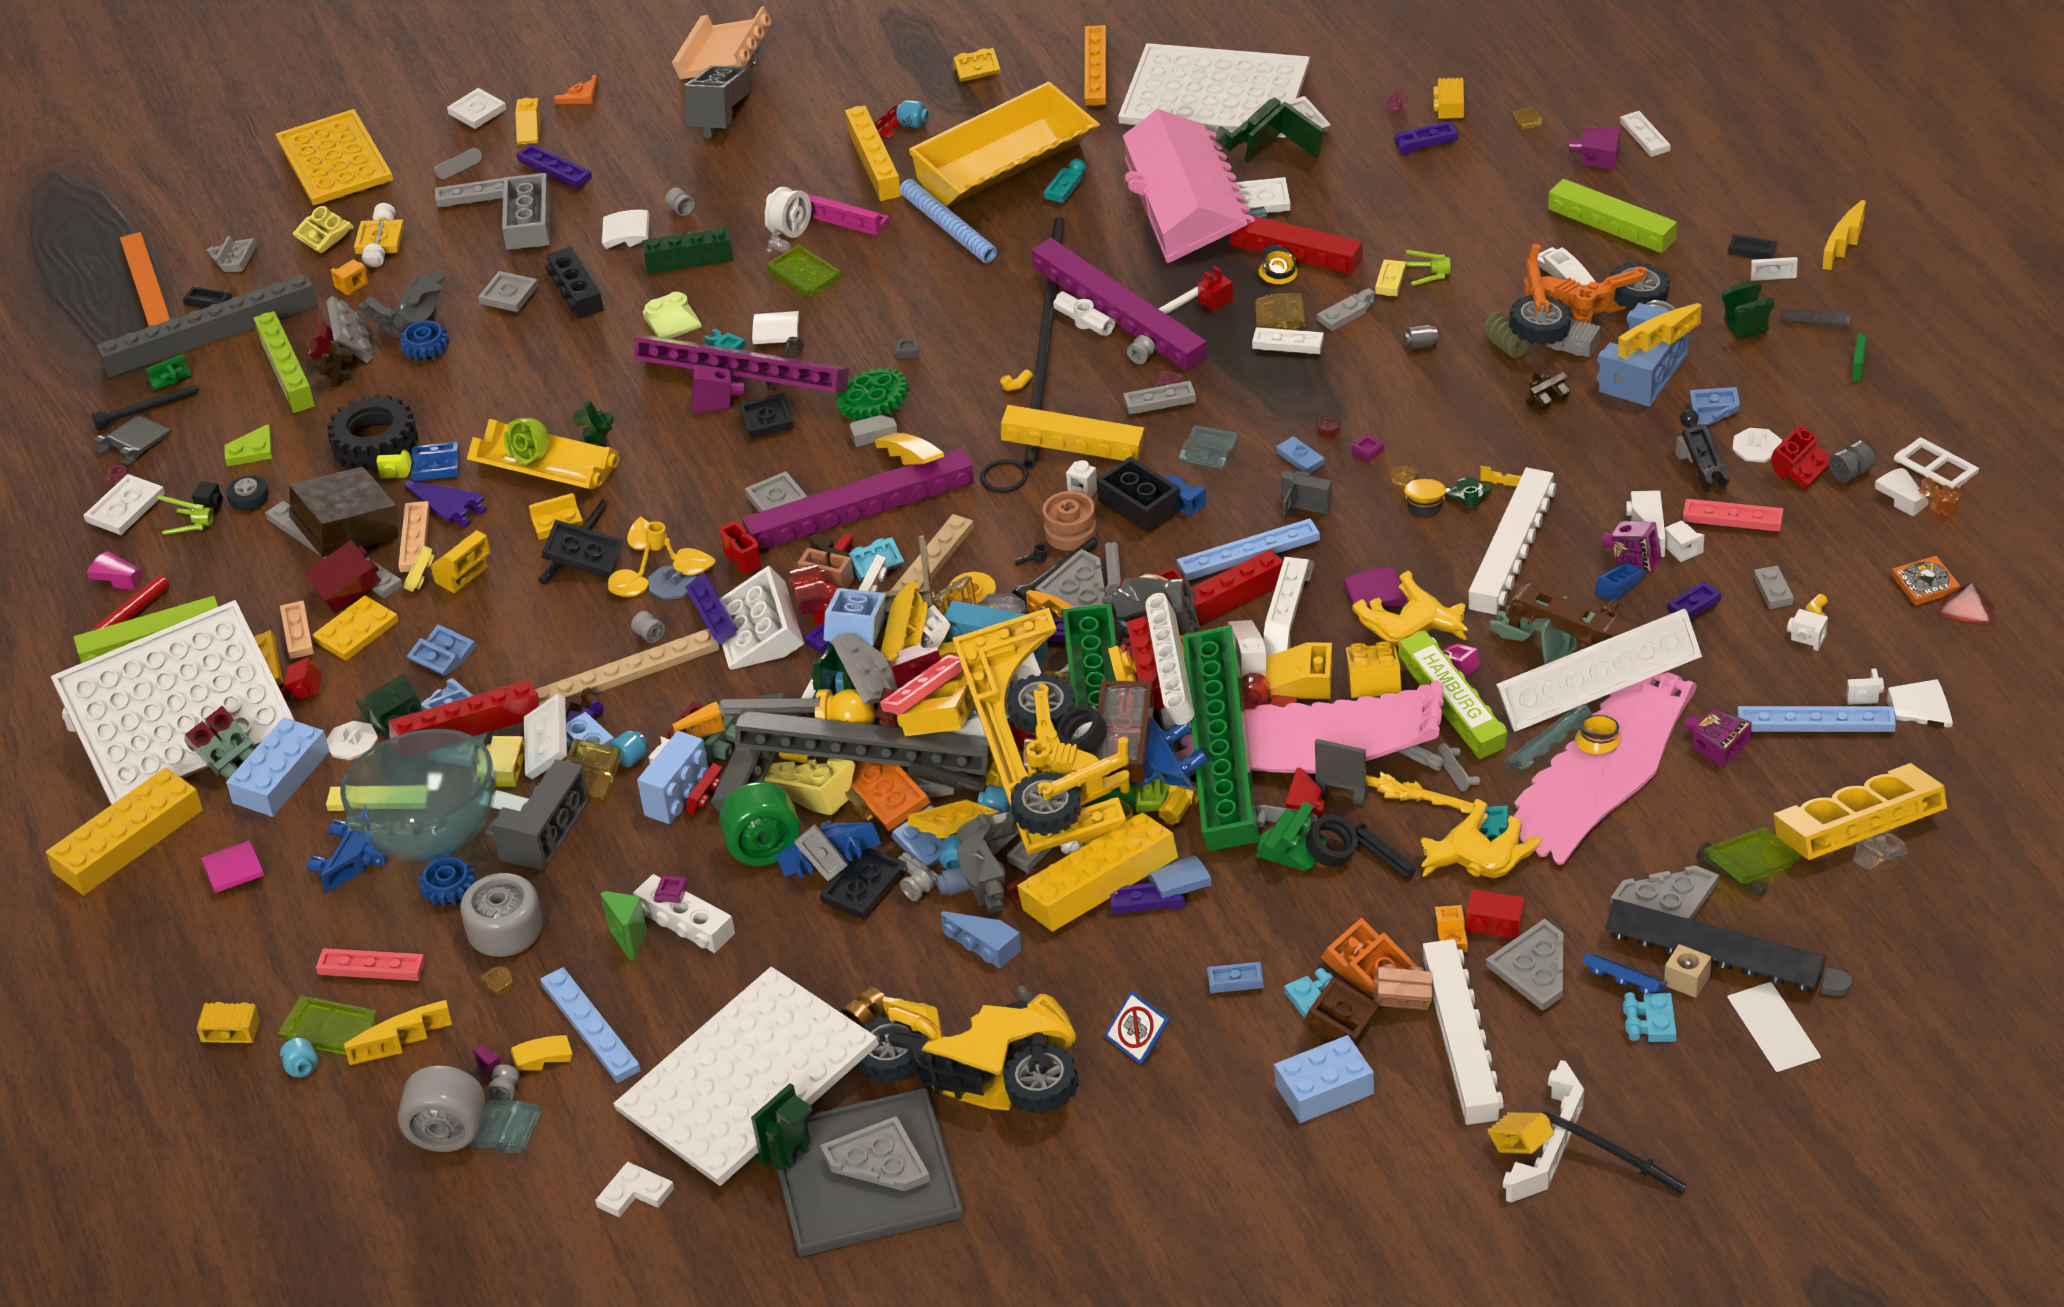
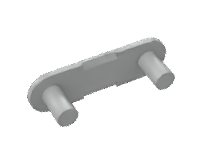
M472 148L436 165L434 172L438 178L446 179L479 163L482 153L479 149Z
M1445 743L1439 745L1438 756L1444 759L1443 766L1460 791H1467L1469 786L1480 784V778L1478 776L1468 777L1462 766L1455 759L1456 756H1460V749L1458 747L1449 748Z
M1267 805L1256 806L1258 827H1264L1265 821L1277 822L1286 808ZM1289 809L1293 813L1298 811L1296 809ZM1312 812L1308 815L1312 818L1308 824L1309 827L1317 820V816Z

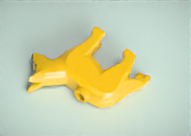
M1409 570L1399 576L1403 582L1399 585V588L1409 600L1403 607L1400 615L1384 610L1380 598L1369 602L1370 609L1363 599L1352 605V610L1359 616V620L1364 626L1374 631L1386 642L1395 644L1398 647L1399 641L1421 631L1429 632L1432 629L1453 633L1460 639L1467 640L1463 631H1468L1467 627L1463 624L1466 605L1460 603L1450 608L1444 607L1435 597L1421 589L1414 582L1412 573Z
M1476 799L1473 803L1474 808L1471 814L1453 828L1442 841H1435L1430 838L1420 839L1419 844L1425 858L1421 866L1426 867L1422 877L1429 875L1439 867L1457 862L1465 866L1467 871L1473 876L1479 877L1483 875L1490 878H1498L1506 875L1521 859L1530 856L1540 846L1542 839L1529 835L1524 843L1518 844L1521 821L1510 815L1507 820L1509 826L1506 832L1490 842L1479 831L1488 817V814L1484 813L1488 805Z

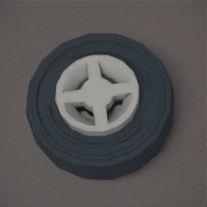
M246 475L232 481L227 487L226 494L229 504L233 508L251 510L261 506L268 499L269 491L264 479L255 475Z

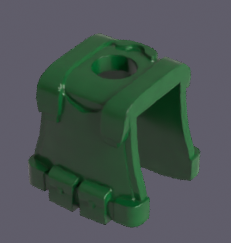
M1749 281L1743 282L1740 285L1730 286L1729 290L1722 291L1721 299L1725 306L1724 321L1738 340L1757 336L1758 333L1761 334L1769 331L1768 321L1771 310L1774 308L1775 300L1773 298L1758 300L1762 288L1761 283L1758 281L1752 283Z
M829 643L826 647L827 652L813 663V689L816 690V694L820 689H829L837 672H843L844 690H856L833 644Z

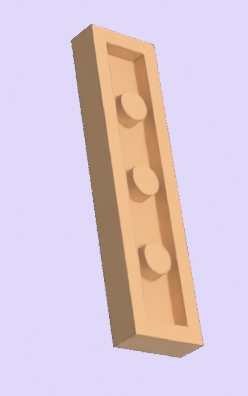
M428 501L405 503L399 556L400 572H409L422 545L426 546L430 512Z

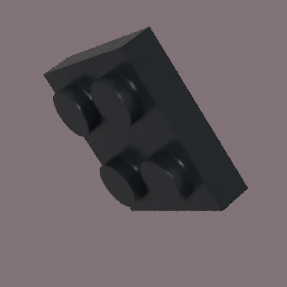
M783 393L738 404L749 438L761 437L794 428L793 419Z

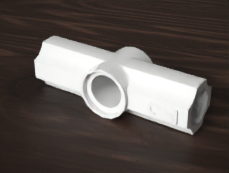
M1062 291L1053 302L1054 308L1074 319L1076 327L1080 329L1090 328L1100 335L1107 337L1115 327V320L1094 309V304L1091 300H1078Z

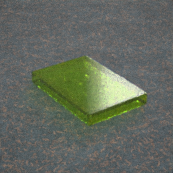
M800 244L766 264L768 272L808 298L842 278L839 269Z

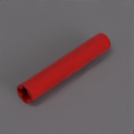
M158 575L90 631L132 619L170 588L169 582L164 576Z

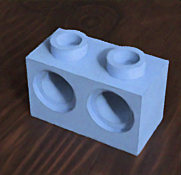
M584 712L566 723L567 750H572L581 763H586L590 768L595 769L611 759L610 752L612 751L610 746L614 737L590 715Z

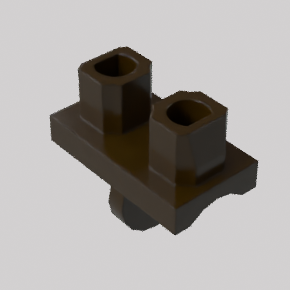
M331 341L329 355L324 353L322 357L315 360L314 367L320 371L321 375H327L331 379V387H338L339 381L350 380L349 366H341V363L352 362V350L348 347H339L338 341Z
M1537 371L1532 375L1533 382L1529 383L1531 388L1530 397L1526 399V403L1529 406L1536 404L1544 411L1553 403L1551 395H1554L1560 402L1567 399L1571 392L1565 384L1568 376L1562 372L1551 378L1550 374L1544 375L1542 372Z

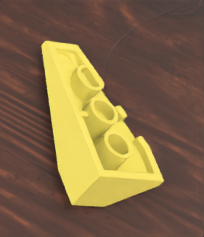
M835 758L828 759L827 763L817 764L816 760H808L807 764L796 765L794 761L771 763L763 782L779 786L787 792L793 802L813 812L832 815L838 812L840 807L848 801L855 764L854 761Z

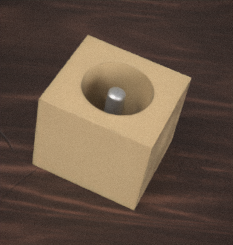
M1679 944L1665 965L1664 981L1668 982L1666 987L1697 998L1710 977L1711 956Z

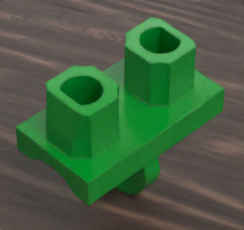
M183 354L145 369L153 390H158L169 384H175L179 380L191 375Z

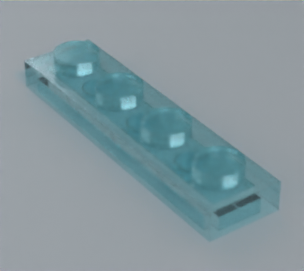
M1587 704L1571 709L1504 760L1508 769L1519 767L1522 770L1530 766L1534 762L1532 758L1536 755L1541 756L1551 749L1550 745L1553 742L1558 743L1568 737L1567 732L1570 729L1575 730L1579 728L1578 723L1592 713Z

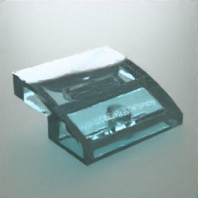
M1194 425L1189 439H1185L1179 455V461L1224 469L1236 448L1239 435L1235 432Z
M514 1100L487 1101L483 1110L478 1135L470 1145L473 1149L497 1147L501 1154L524 1151L542 1108L535 1104Z

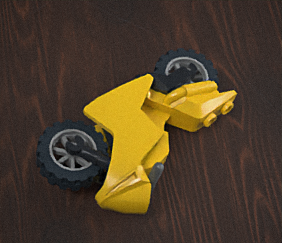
M1025 986L1018 987L1017 993L1027 1004V1008L1015 1009L983 1005L980 1013L971 1017L972 1028L962 1034L951 1037H943V1030L936 1007L925 1003L904 1001L899 998L883 997L882 1002L887 1017H877L874 1019V1022H868L864 1025V1029L876 1036L879 1044L882 1046L873 1049L858 1063V1066L867 1078H875L877 1082L885 1080L888 1083H893L896 1079L905 1080L908 1078V1075L917 1073L923 1087L932 1086L936 1095L945 1094L967 1103L996 1110H1009L1014 1102L1015 1107L1020 1110L1024 1108L1028 1113H1033L1034 1111L1046 1113V1110L1051 1109L1055 1111L1059 1109L1060 1105H1066L1070 1101L1069 1098L1071 1096H1075L1077 1092L1076 1087L1079 1086L1074 1058L1071 1054H1067V1049L1076 1040V1034L1069 1017L1052 996L1039 994L1034 997ZM1060 1073V1076L1058 1078L1053 1077L1054 1075Z

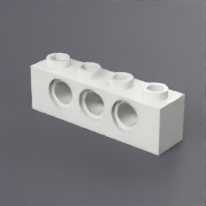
M655 874L651 875L633 892L634 896H640L644 916L655 920L660 926L675 931L680 937H686L695 942L699 947L706 948L713 953H716L735 934L731 915L686 891L681 904L657 901L655 899V892L661 878Z

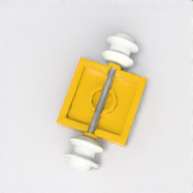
M378 204L373 213L374 221H361L354 250L355 254H362V261L369 267L381 266L385 253H398L405 226L403 220H394L396 211L390 204Z

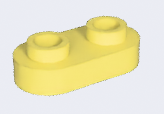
M422 545L405 580L404 589L411 592L415 588L420 589L425 578L422 576L425 567H430L434 559V555L431 554V548Z

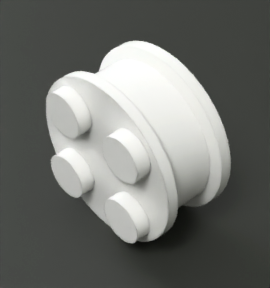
M779 187L767 196L765 226L774 234L783 233L790 238L800 236L810 221V198L803 191H792L788 187Z

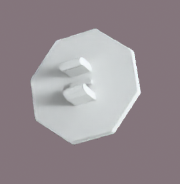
M1748 428L1734 436L1732 451L1745 461L1765 463L1771 460L1774 449L1782 442V439L1769 429Z
M351 721L335 727L326 740L332 757L353 760L369 754L379 739L371 724Z

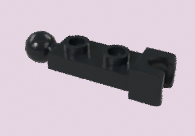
M1687 409L1680 415L1681 424L1688 428L1683 430L1682 436L1699 474L1701 486L1705 492H1708L1714 479L1718 481L1720 487L1724 488L1730 480L1726 466L1722 464L1706 424L1698 426L1699 417L1697 412Z

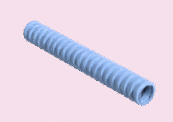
M907 179L900 186L902 196L908 199L982 262L989 263L994 260L997 255V249L994 245L961 220L960 217L927 192L915 180Z

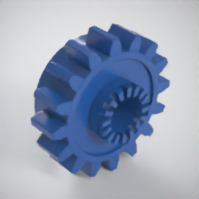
M429 320L411 324L405 329L404 333H401L402 338L399 339L402 353L407 354V358L414 356L416 361L420 357H423L424 361L429 356L434 359L437 353L442 355V349H448L447 344L450 343L447 329L442 328V324Z
M444 857L431 862L426 869L422 870L423 876L418 878L420 892L422 896L424 895L425 901L432 900L433 906L442 902L443 907H446L448 902L456 905V900H462L466 890L476 882L474 869L470 867V863H464L461 858Z

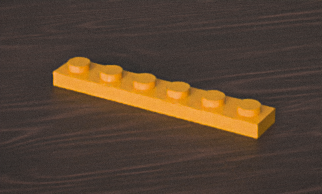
M1106 25L1085 26V106L1106 105Z

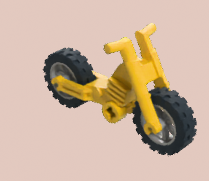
M1042 673L1040 676H1034L1033 674L1027 676L1028 678L1026 679L1021 678L1017 681L1016 685L1013 684L1010 688V693L1008 692L1007 708L1011 723H1015L1017 729H1023L1028 734L1036 733V741L1030 742L1026 748L1027 761L1029 763L1028 777L1022 778L1020 784L1016 783L1014 792H1011L1013 820L1015 823H1019V827L1022 830L1027 829L1028 833H1040L1041 836H1048V833L1055 835L1059 834L1063 829L1066 831L1071 828V824H1075L1078 816H1080L1082 805L1112 792L1113 789L1119 786L1122 793L1130 791L1128 770H1123L1110 777L1103 778L1110 774V772L1128 765L1129 754L1128 739L1126 737L1118 739V753L1100 761L1096 756L1077 749L1076 744L1071 746V744L1065 745V743H1060L1055 730L1061 718L1068 711L1075 708V693L1072 686H1068L1066 680H1060L1056 675L1047 676V674Z

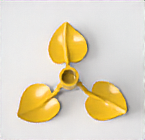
M640 516L630 528L627 536V542L631 548L636 550L645 549L640 571L636 573L632 570L624 569L614 572L608 580V590L622 597H633L645 592L649 586V581L642 576L649 550L658 551L664 545H666L671 558L675 560L673 568L684 575L700 574L712 567L716 560L702 551L691 548L680 549L676 555L670 545V539L667 538L665 533V525L661 522L649 523Z

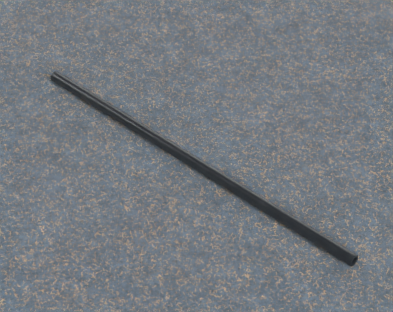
M1057 217L1054 219L1052 239L1062 245L1065 220ZM1048 277L1031 409L1042 410L1054 315L1053 302L1056 299L1057 283L1051 281ZM1026 444L1024 466L1026 468H1033L1035 466L1037 446Z

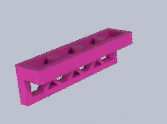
M807 194L811 201V218L876 236L890 221L888 215Z

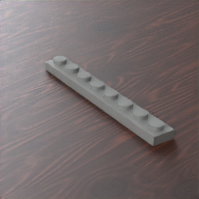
M282 501L265 512L268 521L319 554L289 518L290 505ZM374 562L380 570L377 572V575L381 582L372 587L371 590L385 599L401 588L402 582L400 578Z

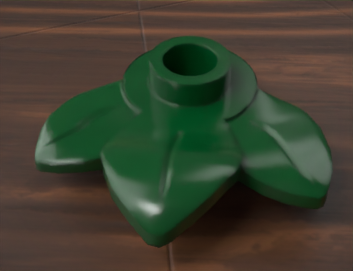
M1463 477L1457 481V486L1446 488L1445 495L1451 499H1460L1464 506L1474 507L1481 504L1483 495L1492 491V485L1490 483L1479 484L1475 478Z

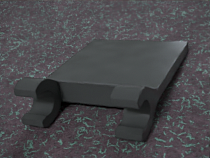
M138 415L109 435L97 436L94 442L101 446L96 449V452L106 454L111 446H114L121 450L120 454L127 456L126 459L122 460V463L132 466L142 452L171 434V429Z
M1316 739L1315 783L1321 788L1322 797H1325V788H1329L1331 785L1353 790V804L1364 806V798L1369 795V788L1366 784V749Z

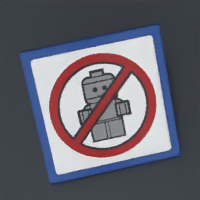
M1131 990L1104 1037L1140 1065H1143L1171 1019Z

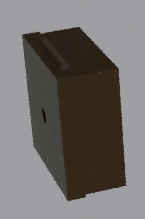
M364 467L289 485V518L322 558L329 556L350 540L353 541L356 547L360 545L365 547L398 538L396 504Z

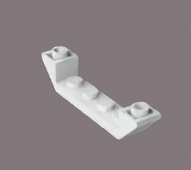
M1284 558L1265 622L1263 642L1266 649V657L1291 647L1290 631L1304 582L1310 581L1314 567V561Z
M1560 1060L1557 1069L1552 1070L1550 1073L1548 1086L1552 1087L1551 1098L1562 1101L1560 1117L1576 1124L1583 1109L1584 1088L1567 1062ZM1552 1124L1554 1136L1544 1143V1154L1542 1158L1538 1157L1536 1159L1534 1167L1515 1162L1512 1171L1506 1172L1503 1180V1188L1506 1189V1201L1514 1202L1549 1188L1571 1137V1132Z

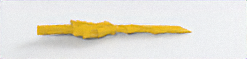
M1381 771L1380 778L1366 775L1367 786H1373L1377 788L1378 792L1385 793L1384 798H1399L1400 801L1409 799L1420 801L1424 799L1432 801L1434 805L1450 806L1459 809L1461 813L1471 814L1474 808L1473 803L1424 790L1417 781L1401 784L1391 775Z

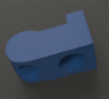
M1168 476L1165 478L1180 487L1181 512L1191 517L1206 506L1205 488L1199 485L1193 488L1185 484L1178 476Z

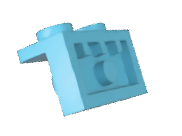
M892 537L888 539L880 538L870 546L865 548L862 546L857 547L849 553L852 567L860 582L864 580L877 554L886 557L885 568L888 569L887 571L904 564V560Z

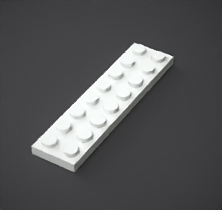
M1682 609L1496 685L1510 725L1514 732L1700 658L1702 655L1688 613L1685 609Z

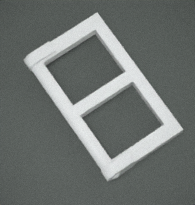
M1921 437L1894 456L1895 462L1901 463L1939 483L1951 492L1958 490L1961 485L1979 472L1978 467ZM1920 448H1924L1939 456L1927 467H1923L1908 459ZM1947 461L1965 470L1953 481H1949L1934 473L1935 470Z

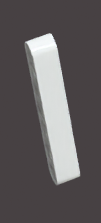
M1156 593L1147 599L1146 611L1163 704L1174 723L1183 725L1190 722L1194 717V708L1176 614L1165 594Z

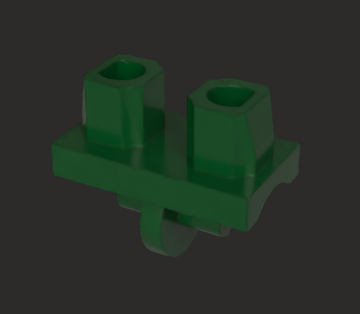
M590 400L584 402L583 409L574 412L573 422L576 426H587L583 428L582 432L586 443L596 441L599 446L606 445L604 438L612 430L611 424L614 422V417L609 412L597 411Z

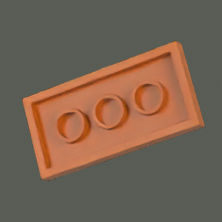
M862 761L854 763L855 769L850 790L888 831H891L908 819L909 814L917 813L931 803L928 796L900 766Z

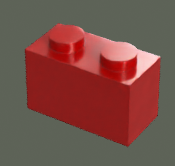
M1472 890L1466 910V931L1516 939L1520 936L1525 917V898Z

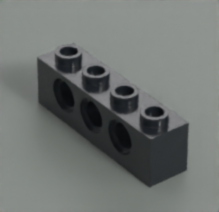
M571 246L546 254L548 261L545 264L546 271L549 276H552L556 288L560 287L562 298L564 300L567 299L571 312L575 311L580 319L604 311L600 291Z

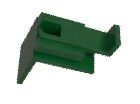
M1274 97L1269 99L1233 133L1222 126L1218 127L1216 141L1229 151L1245 141L1247 143L1245 161L1249 162L1282 133L1312 156L1318 158L1321 153L1325 130L1285 101L1281 104V101Z
M789 1083L751 1116L758 1153L752 1158L764 1166L772 1161V1165L780 1171L785 1166L789 1168L793 1166L792 1155L795 1153L793 1148L797 1147L804 1153H808V1146L811 1144L806 1116L812 1112V1106L796 1096L793 1084Z

